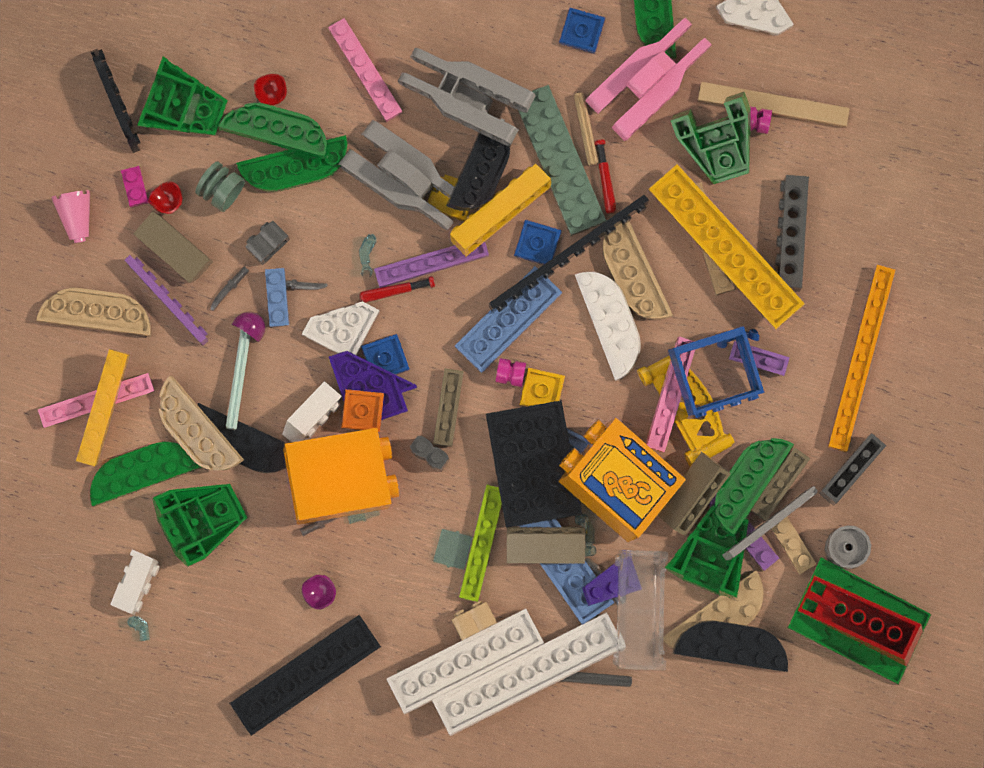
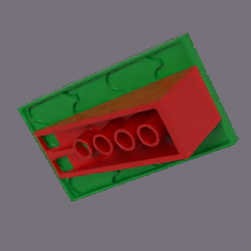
M821 557L789 623L788 629L899 685L931 614Z

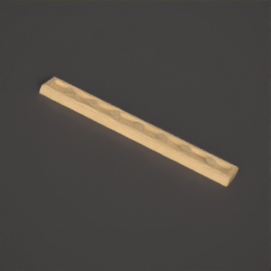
M701 82L698 102L724 106L726 97L745 92L749 105L756 107L758 111L761 108L772 110V115L845 128L847 126L850 109L847 107Z

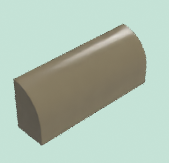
M154 211L150 213L133 233L189 283L197 280L213 263L209 257Z
M701 452L684 475L686 479L659 512L658 516L672 529L686 536L731 473Z
M509 527L507 528V563L585 564V528Z

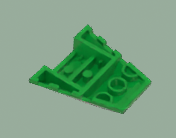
M163 56L137 126L215 136L228 100L208 86L200 83L199 80L190 76Z
M712 505L692 534L689 535L682 547L679 548L672 560L666 565L665 569L681 580L720 596L737 598L744 550L730 560H726L723 554L746 537L749 520L745 519L735 536L732 537L719 524L715 513V506Z

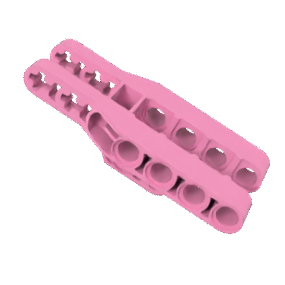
M686 18L680 21L660 42L641 47L634 52L586 99V102L597 114L605 106L611 104L621 91L624 92L626 87L640 99L612 126V129L624 141L629 139L678 92L685 71L711 47L712 44L704 38L677 64L665 53L692 26Z

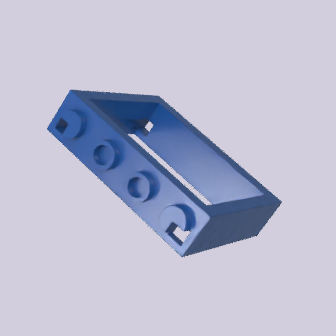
M744 326L668 350L688 416L695 415L696 418L707 415L706 411L713 410V413L724 410V405L730 404L733 407L742 404L741 400L747 398L748 401L758 399L759 394L765 393ZM735 337L751 390L696 408L679 354Z

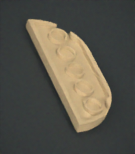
M630 222L625 225L619 224L616 226L617 230L609 236L605 234L603 256L612 278L621 288L630 310L641 317L652 320L672 317L673 314Z
M83 288L64 289L44 302L36 319L38 322L151 337V324L144 308L133 298L120 293Z
M169 376L163 384L159 395L161 397L160 417L169 433L191 459L203 468L227 470L240 464L244 459L173 376Z
M754 571L740 581L737 598L719 596L661 639L673 649L679 636L689 627L693 626V624L701 621L715 620L748 625L758 614L763 602V585L757 571Z

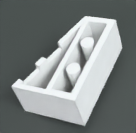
M323 382L287 420L282 435L290 442L310 439L315 434L317 428L328 420L329 414L331 412L335 413L341 406L339 402L342 396L326 382Z
M132 550L130 555L133 557L129 566H125L123 571L125 572L124 577L119 582L110 605L135 615L136 612H140L143 605L141 600L144 594H148L152 585L150 580L152 576L155 577L160 566H158L159 562L155 559Z

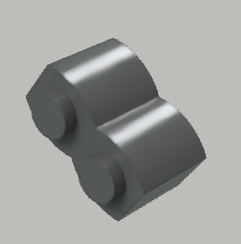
M274 221L263 224L260 228L261 232L256 236L252 235L246 241L247 245L245 247L247 251L261 265L269 261L290 240L289 236Z
M417 436L410 445L411 452L417 458L425 460L436 471L442 472L449 462L448 455L442 449L433 447L432 443L425 437Z

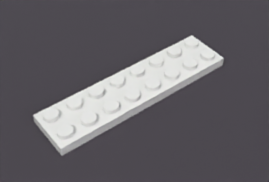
M524 609L387 678V682L405 715L431 702L433 699L543 645L544 642L527 609Z

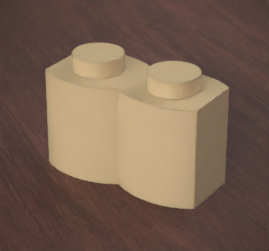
M479 601L471 605V610L467 612L461 610L454 614L455 618L452 619V623L461 641L497 623L487 602L482 604Z

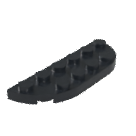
M98 48L90 51L91 55H93L92 59L127 142L133 153L140 151L138 144H141L137 133L133 134L132 132L133 122L127 111H125L127 108L119 94L120 91L112 77L113 74L106 62L103 50H98Z
M478 132L446 206L460 211L475 210L483 206L493 196L510 156V146Z
M198 403L199 408L244 459L240 465L259 473H275L286 469L283 452L285 442L240 421L237 422L235 430L227 429L226 415Z
M715 620L701 621L693 624V626L689 627L679 636L672 652L676 655L788 672L787 655L780 641L770 632L753 626Z

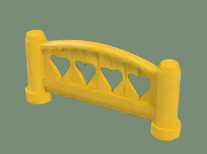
M670 355L648 367L643 366L637 369V374L643 385L648 386L653 383L659 395L661 394L670 364ZM689 369L687 381L691 394L695 397V405L703 406L714 402L700 379ZM679 402L674 422L690 449L684 453L689 467L692 466L701 452L711 458L732 447L735 441L730 433L725 434L723 432L718 412L713 413V410L706 411L707 415H705L703 420L687 419L688 413L684 402ZM703 422L710 423V429L714 430L713 436L697 435Z

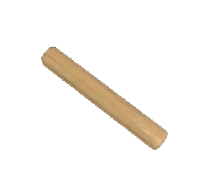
M583 92L576 93L574 99L588 165L598 164V158L585 95Z

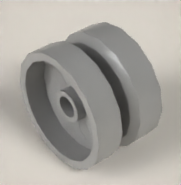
M848 525L838 528L829 535L825 542V554L829 562L845 570L854 569L867 561L871 552L869 537L862 529L856 526ZM847 544L850 545L851 548L849 550L851 551L846 550L845 546Z

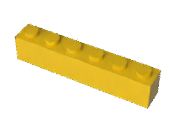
M537 164L527 167L519 178L511 180L508 187L504 190H499L491 201L481 206L480 210L475 214H470L464 223L455 226L450 233L451 242L467 257L551 188V178Z
M109 349L76 459L78 462L92 466L98 464L130 354L114 349Z

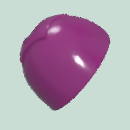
M255 312L241 313L231 324L249 334L257 342H260L264 336L266 328L263 318Z
M315 575L303 583L302 595L310 607L321 610L333 603L336 588L329 577Z

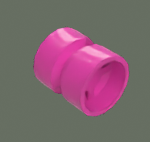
M750 106V131L756 129L758 133L768 134L772 110L761 108L758 111L756 107Z
M500 358L495 382L501 384L510 382L512 386L522 387L526 363L519 361L511 363L509 359Z

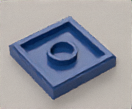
M569 8L559 44L595 54L605 17Z
M525 220L514 256L544 265L554 257L561 230Z
M397 334L361 346L367 361L395 375L410 370Z

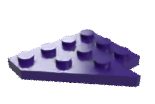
M349 351L329 357L343 401L345 399V389L384 393L381 420L408 411L402 393L417 388L416 384Z

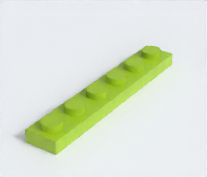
M486 485L459 598L474 602L479 600L502 505L499 487Z

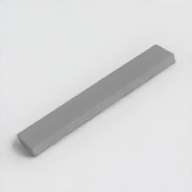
M813 486L804 491L725 552L723 557L726 560L734 558L817 494L818 490Z

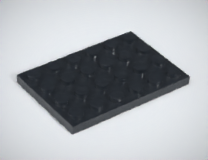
M562 400L487 413L486 420L506 528L582 515L580 500L558 482L566 472L559 465L571 451Z

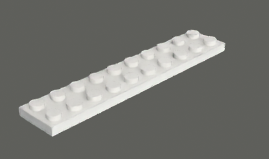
M605 613L433 699L432 702L446 730L452 736L624 649L625 646L608 614Z

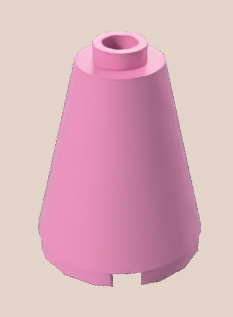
M86 190L85 194L82 191L61 194L59 199L56 196H52V201L69 239L74 240V243L85 242V238L89 237L90 191Z

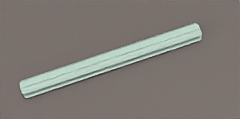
M241 329L226 422L227 429L232 430L237 428L250 335Z

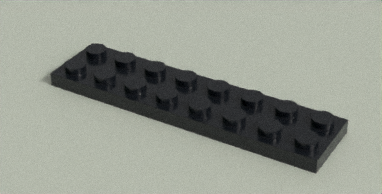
M359 614L229 704L250 736H252L381 648V645Z

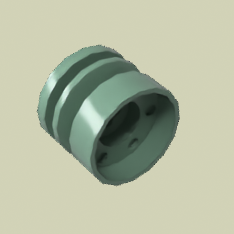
M216 161L202 175L195 193L200 197L203 196L205 201L212 198V206L221 212H225L241 193L245 179L235 172L228 176L229 168L223 167L222 163Z

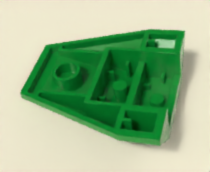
M230 484L172 489L152 498L159 525L174 554L187 567L204 560L247 519Z

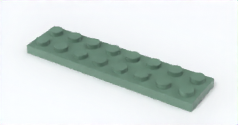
M549 85L531 91L536 96L528 112L524 113L519 110L518 112L541 167L551 178V190L570 235L573 236L603 224L606 219Z

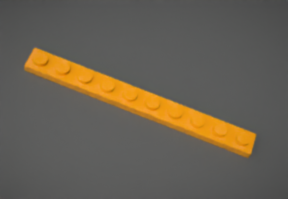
M876 265L830 436L829 448L843 452L848 451L895 269Z

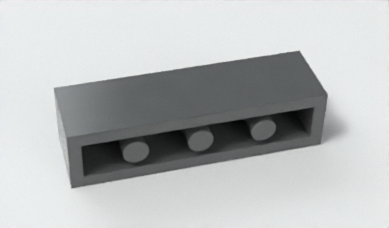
M874 434L868 435L819 494L831 505L837 504L886 445Z

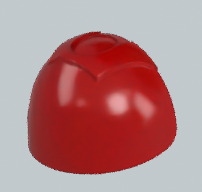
M279 74L263 75L254 83L256 98L263 104L274 106L281 103L286 97V82L284 77Z
M171 181L165 182L151 192L148 202L156 211L163 214H172L181 206L182 193L176 183Z

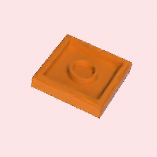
M345 389L342 428L359 430L377 428L378 432H380L384 393Z

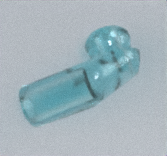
M139 616L130 617L127 620V624L129 627L139 631L140 641L150 640L148 623Z

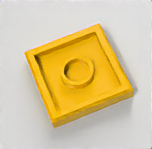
M528 368L519 405L526 407L560 401L565 376Z

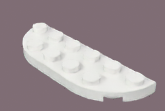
M596 272L578 273L575 275L615 381H618L634 368L638 354H640L641 342L638 329L626 298L615 281Z

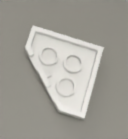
M726 0L716 6L717 11L726 24H735L758 32L764 31L778 36L794 25L778 0Z
M362 301L349 307H343L323 315L311 317L302 335L337 354L349 351L357 355L380 311Z

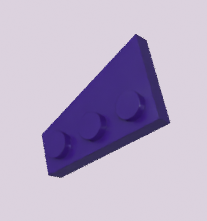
M629 553L625 554L608 569L582 587L588 606L641 590Z

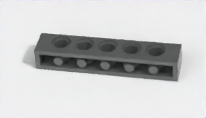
M786 175L784 180L780 182V192H783V199L779 200V210H782V217L778 218V229H781L780 236H777L776 247L780 248L779 254H776L775 266H778L777 274L793 291L800 292L803 282L809 177ZM789 193H796L798 199L792 200L789 197ZM794 211L797 217L790 218L787 212ZM788 229L794 230L795 233H796V236H795V237H790V236H788L787 233H786V230H788ZM792 248L795 254L792 256L787 255L785 249ZM790 266L793 269V274H787L784 271V267Z

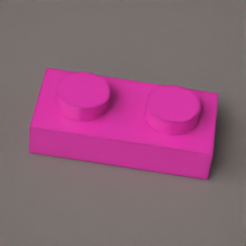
M140 166L121 170L130 208L149 203Z

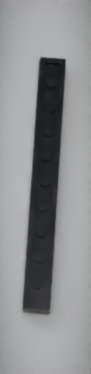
M644 194L495 298L489 303V308L493 313L496 310L498 312L504 310L508 306L507 303L512 299L516 301L524 295L522 292L526 289L532 290L539 284V280L551 277L555 273L554 270L559 266L563 268L570 263L569 259L574 256L576 258L581 256L586 251V247L589 245L595 246L601 241L600 238L605 234L609 236L617 230L616 226L621 223L622 225L628 223L632 219L631 216L636 212L640 214L648 208L646 205H648L649 199Z

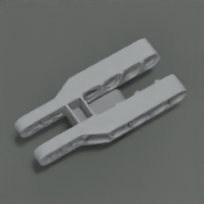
M414 48L410 56L411 59L443 74L444 77L437 88L402 72L398 83L431 99L443 116L504 145L511 146L519 129L506 123L502 118L500 120L488 114L493 103L491 98L527 113L536 95L530 90L469 61L447 62L422 49Z
M372 120L361 136L363 135L371 141L377 149L379 147L386 152L377 164L379 168L351 149H349L338 165H341L344 171L398 209L418 211L443 229L448 230L454 222L424 199L433 187L450 198L454 186L439 176L429 157L377 121Z

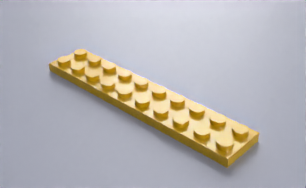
M678 164L649 188L654 197L775 330L805 305Z

